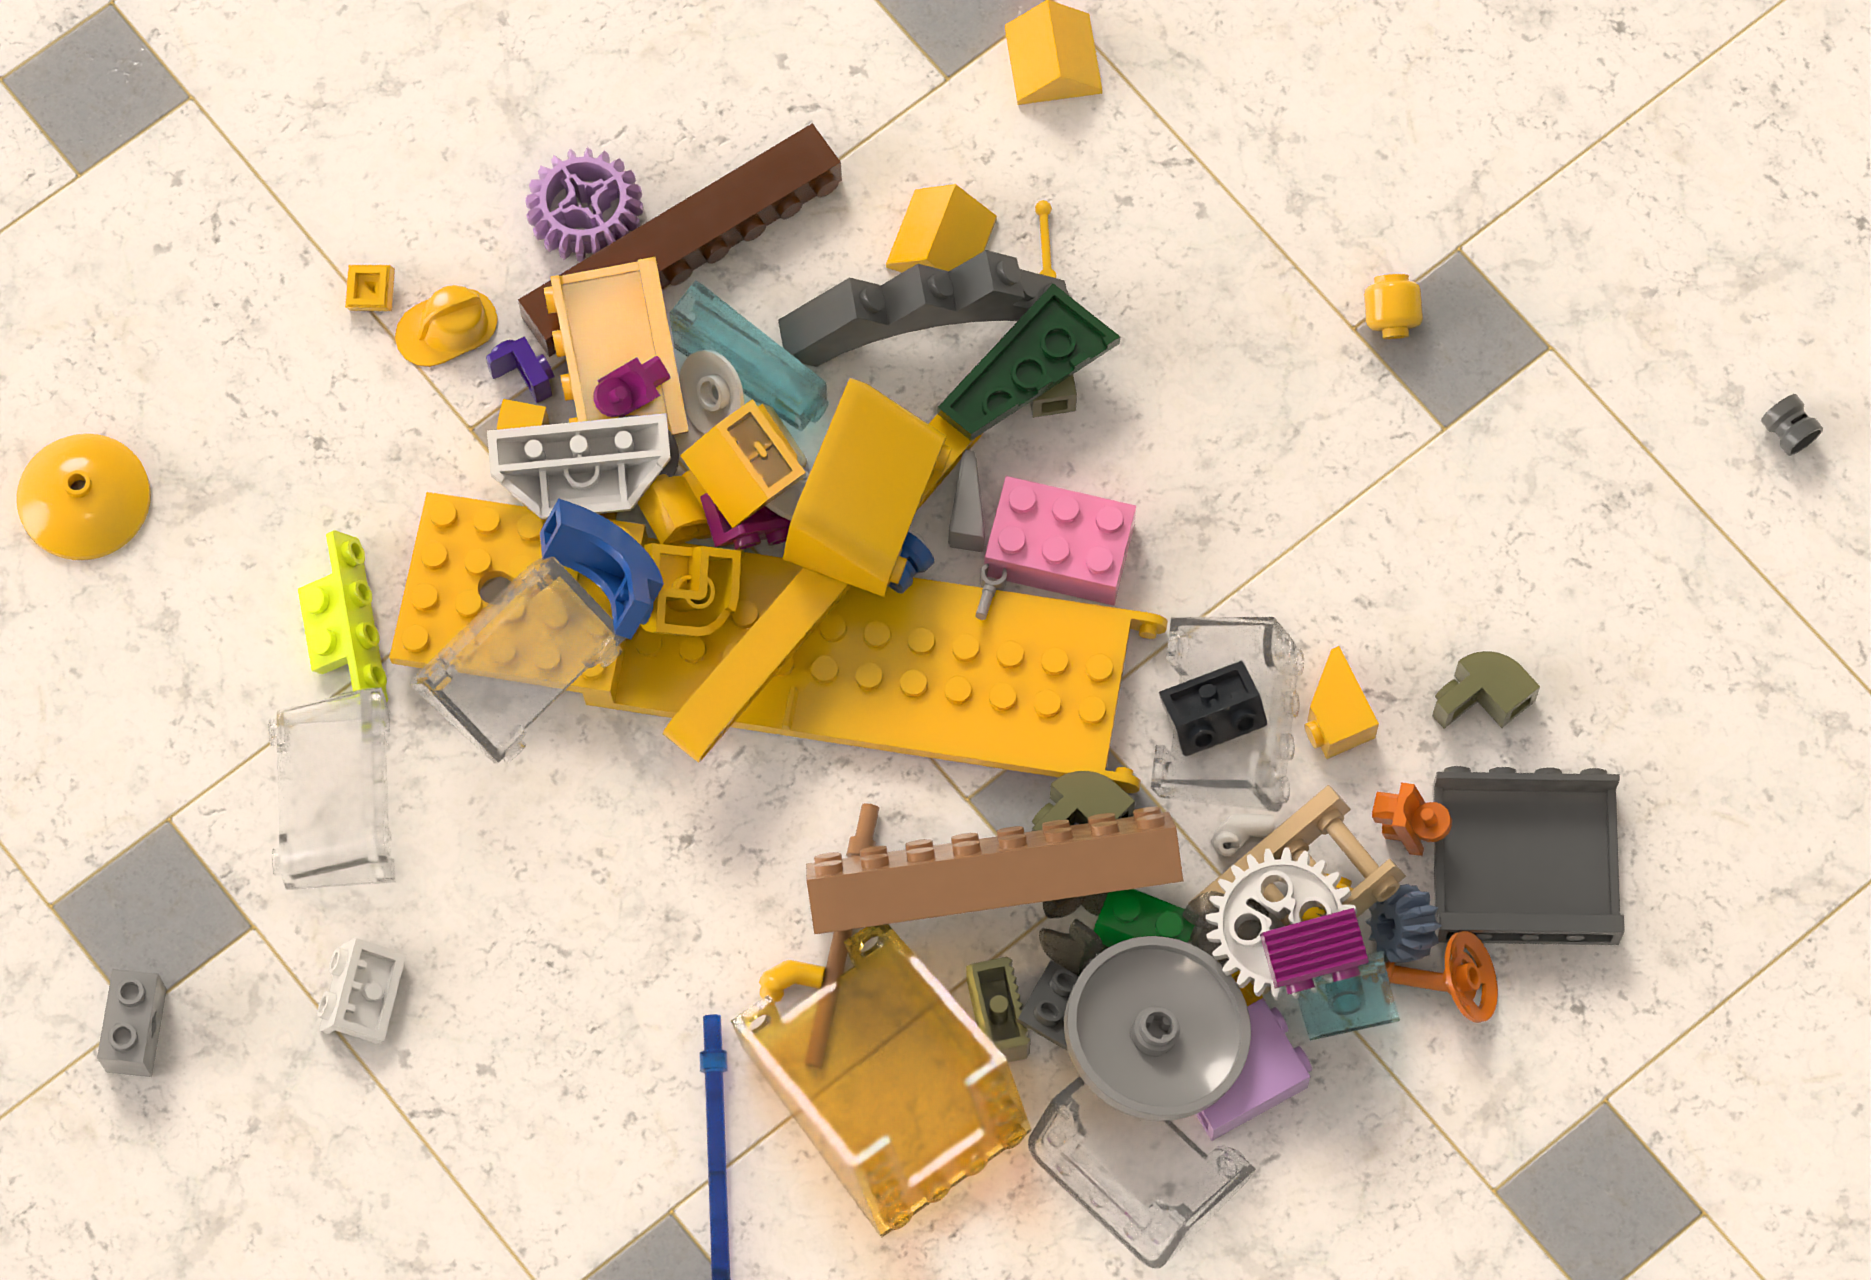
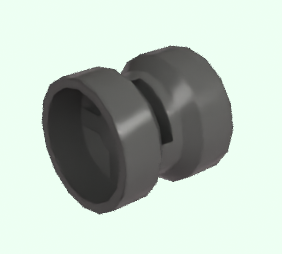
M1797 394L1789 395L1779 401L1761 419V422L1769 432H1775L1778 435L1780 446L1788 456L1794 455L1806 448L1823 432V427L1816 418L1808 417L1804 412V403Z

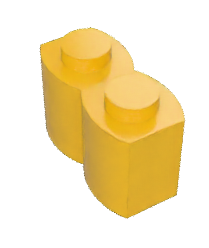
M691 470L681 476L669 477L667 474L657 476L637 502L660 544L678 545L694 538L707 539L712 537L700 496L707 492Z

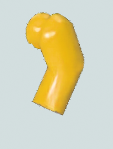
M794 960L783 961L763 972L759 980L761 985L760 997L767 1002L777 1003L782 1000L784 989L794 984L821 989L826 967Z

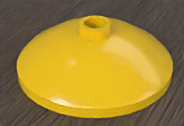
M98 434L67 436L44 447L26 466L17 489L18 514L30 538L45 551L71 560L100 558L123 547L142 527L150 506L151 491L149 479L138 457L121 442ZM82 480L86 482L85 486L80 490L71 489L72 484L76 481Z

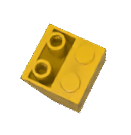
M753 399L715 425L680 455L732 528L741 524L806 477V472Z

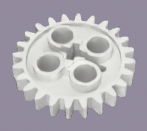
M1288 847L1284 848L1281 860H1275L1269 848L1265 849L1264 862L1260 864L1251 854L1247 855L1249 869L1245 872L1233 864L1231 869L1236 878L1234 882L1231 883L1223 879L1218 881L1220 887L1225 892L1224 897L1210 896L1209 899L1215 907L1219 908V912L1206 915L1208 923L1218 926V929L1206 934L1209 942L1222 943L1221 946L1212 952L1215 960L1229 957V960L1222 969L1225 975H1231L1239 970L1240 974L1237 979V985L1240 988L1245 987L1253 980L1255 981L1254 993L1256 996L1260 997L1265 988L1269 986L1275 1000L1280 999L1283 988H1286V986L1274 988L1260 938L1262 932L1273 930L1275 927L1270 918L1247 906V902L1250 899L1255 900L1279 919H1284L1288 914L1291 925L1302 922L1304 913L1312 907L1324 909L1327 915L1354 908L1357 914L1355 905H1342V902L1352 895L1349 887L1335 890V887L1341 880L1338 871L1325 877L1324 873L1327 867L1325 860L1321 859L1311 867L1309 866V853L1304 851L1298 861H1293ZM1272 882H1283L1288 886V893L1283 900L1270 902L1264 898L1265 888ZM1246 920H1256L1262 924L1259 936L1253 940H1243L1237 936L1239 926ZM1331 974L1321 976L1329 983L1333 982ZM1313 978L1315 988L1309 989L1313 993L1317 992L1316 978ZM1300 992L1292 994L1294 999H1299Z

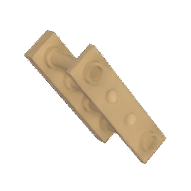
M1327 785L1234 864L1245 872L1249 869L1247 855L1251 854L1260 864L1264 862L1265 849L1269 848L1275 860H1281L1285 847L1290 849L1292 860L1298 861L1304 851L1308 852V845L1320 835L1329 834L1365 878L1351 890L1352 895L1342 902V905L1356 906V917H1359L1375 902H1383L1394 895L1400 887L1399 882L1406 877L1390 858L1380 867L1343 823L1344 815L1351 809L1330 785ZM1309 854V866L1313 867L1316 864V862ZM1231 867L1188 902L1194 912L1199 915V918L1210 927L1213 925L1207 922L1206 915L1219 912V908L1210 902V896L1224 897L1225 892L1220 887L1218 881L1223 879L1231 883L1234 882L1236 878ZM1273 882L1264 891V898L1270 902H1278L1285 898ZM1288 914L1284 919H1279L1284 926L1291 925ZM1246 921L1239 926L1237 936L1240 939L1253 940L1257 937ZM1267 986L1263 994L1266 995L1271 990V987Z

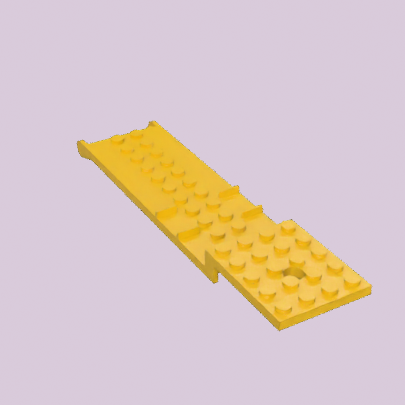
M426 492L389 659L392 664L579 692L583 694L586 705L673 718L803 567L782 560L783 558L748 553L740 550V590L736 612L729 615L722 627L712 632L711 635L690 637L645 631L639 625L632 639H628L614 634L610 601L596 583L578 571L542 559L540 531L547 519H540L525 506ZM608 519L632 536L643 548L645 544H660L658 539L648 538L645 524ZM682 543L674 546L694 548L701 545ZM503 577L511 581L514 586L512 595L504 598L500 604H489L480 597L481 588L489 579ZM913 577V584L904 593L900 594L888 586L885 596L882 597L852 586L731 727L1058 778L1075 771H1092L1110 778L1128 794L1137 793L1140 790L1141 780L1133 776L1132 769L1117 767L1115 772L1106 770L1130 629L1139 631V636L1142 638L1155 639L1157 634L1166 632L1168 620L1154 613L996 590L986 619L980 620L975 615L982 596L983 588Z

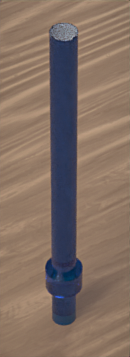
M710 1014L703 1016L704 1051L699 1053L700 1072L705 1073L712 1280H730L723 1073L728 1071L727 1051L722 1050L721 1015Z

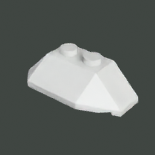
M666 413L487 431L491 477L540 519L548 518L558 498L587 508L597 514L631 511L671 459Z

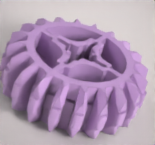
M589 147L584 151L583 157H576V153L572 149H569L567 153L568 160L565 161L553 155L551 159L553 169L540 166L538 170L540 179H531L529 187L532 194L527 195L525 200L526 207L529 209L527 220L531 226H535L533 228L535 238L537 240L545 239L544 245L549 252L559 248V254L563 260L568 258L572 252H575L577 261L581 262L586 258V254H595L630 233L629 231L635 230L640 226L637 216H641L644 210L643 203L640 201L642 190L638 184H635L636 178L632 170L624 171V162L620 158L610 163L609 154L605 150L597 158H593L592 150ZM565 188L567 197L558 203L559 208L550 213V207L554 198ZM576 197L579 199L581 204L587 203L588 207L591 204L593 214L588 207L582 208L581 204L578 207ZM619 198V204L615 213L608 221L604 222L603 212L611 207L610 202ZM575 228H585L586 230H577Z

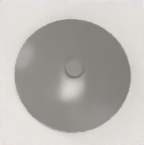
M1158 936L1138 937L1119 942L1107 948L1096 956L1083 970L1071 990L1064 1016L1065 1041L1069 1056L1079 1076L1092 1092L1104 1102L1125 1114L1137 1118L1157 1121L1176 1120L1206 1110L1223 1097L1234 1084L1245 1065L1250 1048V1016L1243 994L1231 975L1226 976L1222 970L1223 966L1202 949L1173 938Z

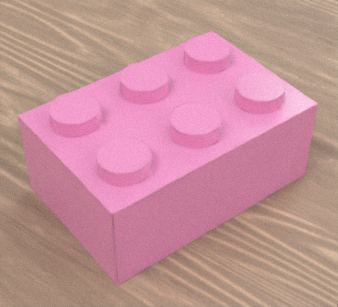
M1006 476L985 553L984 565L989 564L987 577L1000 579L1005 568L1007 570V581L1114 606L1135 526L1136 505Z

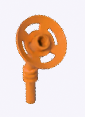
M1469 931L1457 932L1449 939L1445 951V970L1443 973L1397 966L1395 962H1385V957L1383 956L1375 959V954L1373 953L1368 955L1369 963L1358 966L1362 979L1367 980L1369 977H1372V982L1377 983L1381 980L1383 986L1393 983L1448 992L1452 995L1460 1012L1467 1019L1475 1023L1489 1020L1496 1009L1498 986L1491 957L1482 941ZM1464 948H1466L1469 951L1474 961L1466 952L1463 951ZM1481 985L1482 995L1478 1007L1473 999Z

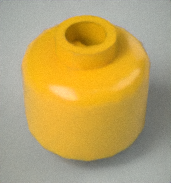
M1388 274L1374 277V284L1368 286L1364 291L1367 326L1374 331H1382L1383 339L1409 337L1408 329L1419 326L1423 320L1420 286L1416 282L1409 281L1408 274Z

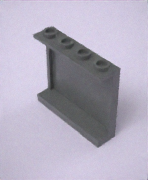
M1452 766L1445 768L1444 772H1436L1433 783V802L1440 803L1446 807L1452 818V827L1449 834L1444 839L1434 842L1435 907H1438L1435 918L1442 925L1435 930L1438 941L1448 943L1453 934L1469 931L1476 935L1482 943L1619 945L1624 935V915H1620L1616 789L1620 781V774H1607L1606 770L1600 768L1584 769L1580 774H1563L1558 768H1540L1535 770L1534 773H1516V769L1511 767H1496L1490 769L1489 772H1471L1470 768L1463 766Z

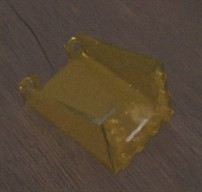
M889 924L865 927L844 941L853 967L837 977L832 985H826L782 1017H780L773 999L767 995L731 1020L735 1033L746 1054L881 1238L892 1230L904 1227L913 1215L930 1203L943 1199L951 1188L968 1176L981 1172L990 1160L1004 1150L1016 1147L1021 1143L1025 1135L1032 1131L1007 1059ZM879 936L873 947L861 952L862 947L868 940ZM766 1015L761 1025L753 1030L749 1029L750 1024L756 1018Z

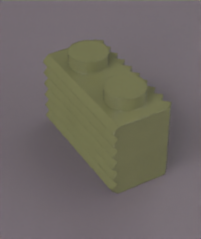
M1006 956L966 966V980L986 1066L1027 1059L1030 1054L1031 1039L1028 1037L1029 1030L1016 1022L1022 1012L1023 1004L1020 1002L1021 995L1018 994L1019 986L1016 985L1017 977L1014 976L1012 959Z

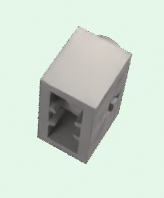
M112 969L97 1054L98 1061L107 1073L152 1077L167 990L159 974Z

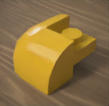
M656 543L645 544L644 549L656 563L664 583L653 602V610L648 622L645 625L640 624L645 631L690 637L711 635L712 632L722 627L731 613L736 612L740 590V550L705 546L692 548Z

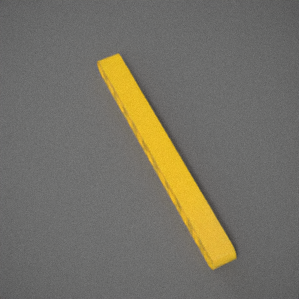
M938 414L930 421L929 425L947 436L945 445L952 447L943 473L935 470L933 476L929 478L917 510L961 461L963 452L970 450L983 433L970 441ZM803 567L680 708L662 734L695 761L700 762L853 585Z

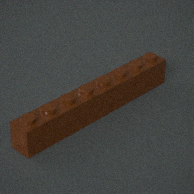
M811 123L561 273L559 276L638 262L639 259L655 257L661 289L670 284L672 286L679 285L691 276L693 270L707 262L712 264L721 260L727 255L729 249L743 240L748 242L756 239L765 231L766 226L780 218L785 220L794 216L800 211L804 203L816 196L821 198L832 193L839 185V182L842 181L841 162L814 124ZM551 280L518 299L522 319L549 357L556 354L552 331L560 330L558 314H548L544 288L552 286Z

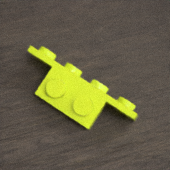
M333 530L326 534L332 574L298 588L311 670L319 674H325L348 664L355 698L381 705L388 702L386 691L387 677L382 668L378 645L380 638L374 623L371 606L372 593L368 586L365 572V552L357 537Z

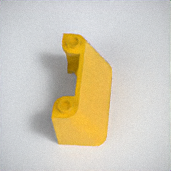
M850 378L792 516L782 560L884 597L890 582L899 584L904 572L907 558L901 557L900 554L929 478L933 476L935 470L943 473L952 450V447L945 445L947 436L869 384Z

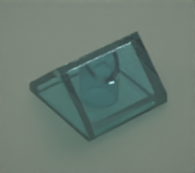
M1384 950L1367 954L1369 963L1358 966L1361 974L1359 976L1331 983L1320 976L1315 979L1317 985L1316 993L1309 989L1300 991L1298 1002L1310 1041L1400 1021Z

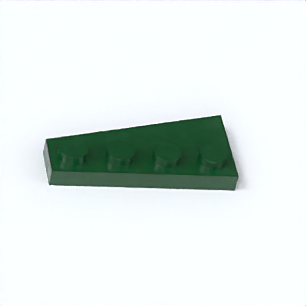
M1052 284L937 407V414L972 441L1119 345L1121 336L1055 284Z

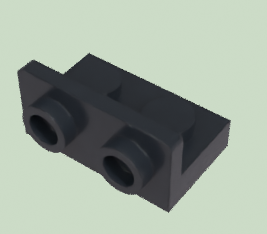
M1243 660L1159 692L1162 706L1176 732L1179 746L1184 756H1190L1267 725L1261 696Z

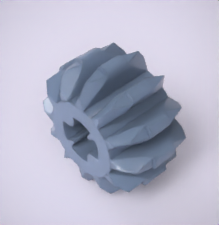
M1400 885L1396 893L1383 902L1377 901L1368 908L1372 915L1371 918L1365 921L1371 926L1372 931L1368 940L1376 941L1377 955L1387 956L1390 962L1405 963L1421 960L1425 956L1430 955L1431 947L1439 944L1435 930L1442 926L1435 918L1438 907L1430 905L1429 892H1421L1417 885Z

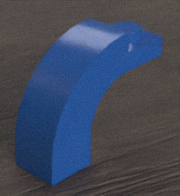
M558 498L540 531L542 559L578 571L596 583L610 601L614 634L632 639L639 625H645L648 622L653 610V602L664 585L656 563L632 536L613 522L587 508Z

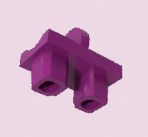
M658 356L643 364L636 357L597 380L599 384L594 390L596 408L608 417H623L659 397L660 394L656 387L671 379L670 374Z

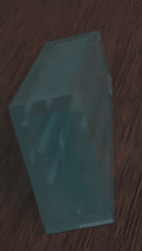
M695 280L669 313L674 348L687 357L700 350L718 352L736 370L741 381L743 394L760 405L763 403L773 407L779 418L802 432L810 421L813 423L819 421L829 405L826 381L707 287Z

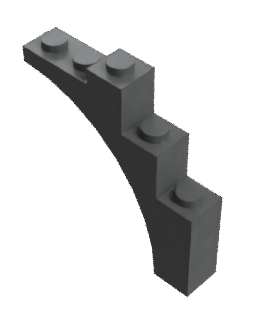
M985 250L951 271L916 264L882 285L849 277L778 319L785 360L817 367L843 353L872 342L908 332L969 322L1018 321L1052 284H1055L1067 295L1069 293L1066 289L1065 280L1022 270L1018 266L1016 257Z

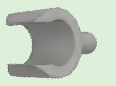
M985 564L981 568L980 584L983 589L975 615L976 618L980 620L986 619L996 590L1002 591L1005 588L1007 582V570L1005 568L1003 569L1002 577L997 581H991L986 577L989 564Z

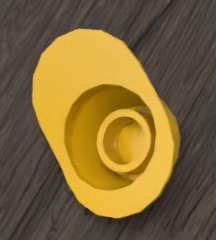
M457 285L443 287L434 292L431 298L416 304L404 313L397 324L395 333L397 349L406 360L418 366L431 367L445 363L489 341L496 330L498 320L495 306L487 296L476 290Z

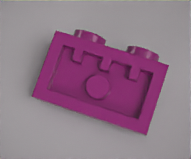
M707 493L700 496L715 547L734 544L735 550H744L759 545L761 543L760 540L767 539L769 546L786 542L791 520L781 517L768 507L764 506L741 524L732 528Z

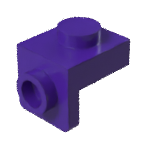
M525 336L516 341L506 340L501 342L486 356L488 369L493 379L517 368L536 403L552 396L549 380L555 376L551 366L543 354L536 357Z

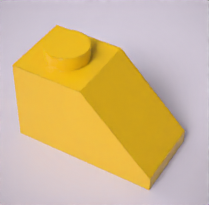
M1340 646L1330 651L1310 705L1308 723L1304 724L1310 743L1315 749L1321 747L1326 759L1375 739L1379 726Z

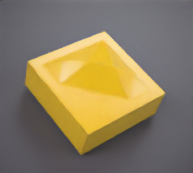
M348 265L345 308L350 311H392L395 268L391 265Z

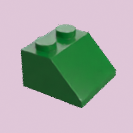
M1136 889L1109 892L1096 921L1078 976L1101 952L1119 942L1132 938L1147 936L1168 937L1191 944L1197 931L1199 915Z

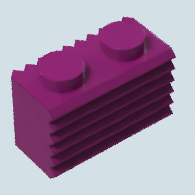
M1354 908L1260 934L1274 988L1286 986L1288 995L1315 988L1313 978L1331 974L1333 982L1359 976L1361 974L1358 966L1369 963Z

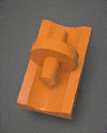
M1401 782L1399 794L1376 793L1372 810L1374 822L1382 824V835L1385 839L1402 841L1409 854L1423 856L1424 847L1421 840L1437 842L1449 834L1452 827V818L1448 809L1437 802L1425 803L1415 784Z

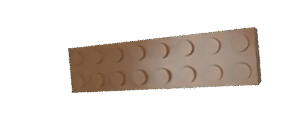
M1145 807L1134 810V817L1115 819V814L1104 813L1088 817V823L1070 826L1069 820L1049 821L1042 824L1043 830L1024 832V827L1014 826L997 830L996 837L979 839L978 833H964L952 836L951 843L933 845V840L923 839L906 843L905 850L888 852L887 846H873L861 849L860 856L842 858L839 852L820 854L814 857V863L806 864V881L814 935L1184 882L1176 825L1169 812L1161 813L1160 807Z

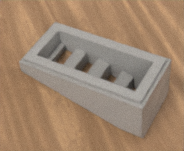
M965 450L962 455L950 520L948 544H950L951 548L983 552L985 529L977 458L974 451Z

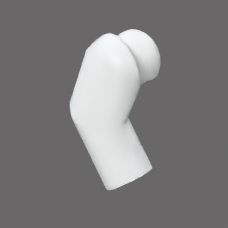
M1232 814L1215 831L1212 839L1213 848L1222 856L1234 855L1249 837H1267L1274 831V815Z

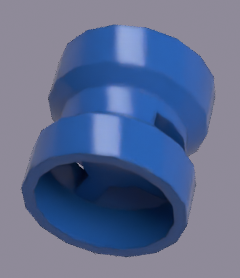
M910 532L907 533L900 554L901 557L907 558L899 584L893 582L889 584L891 589L900 594L904 593L913 584V577L918 572L923 573L934 564L932 553L921 540Z

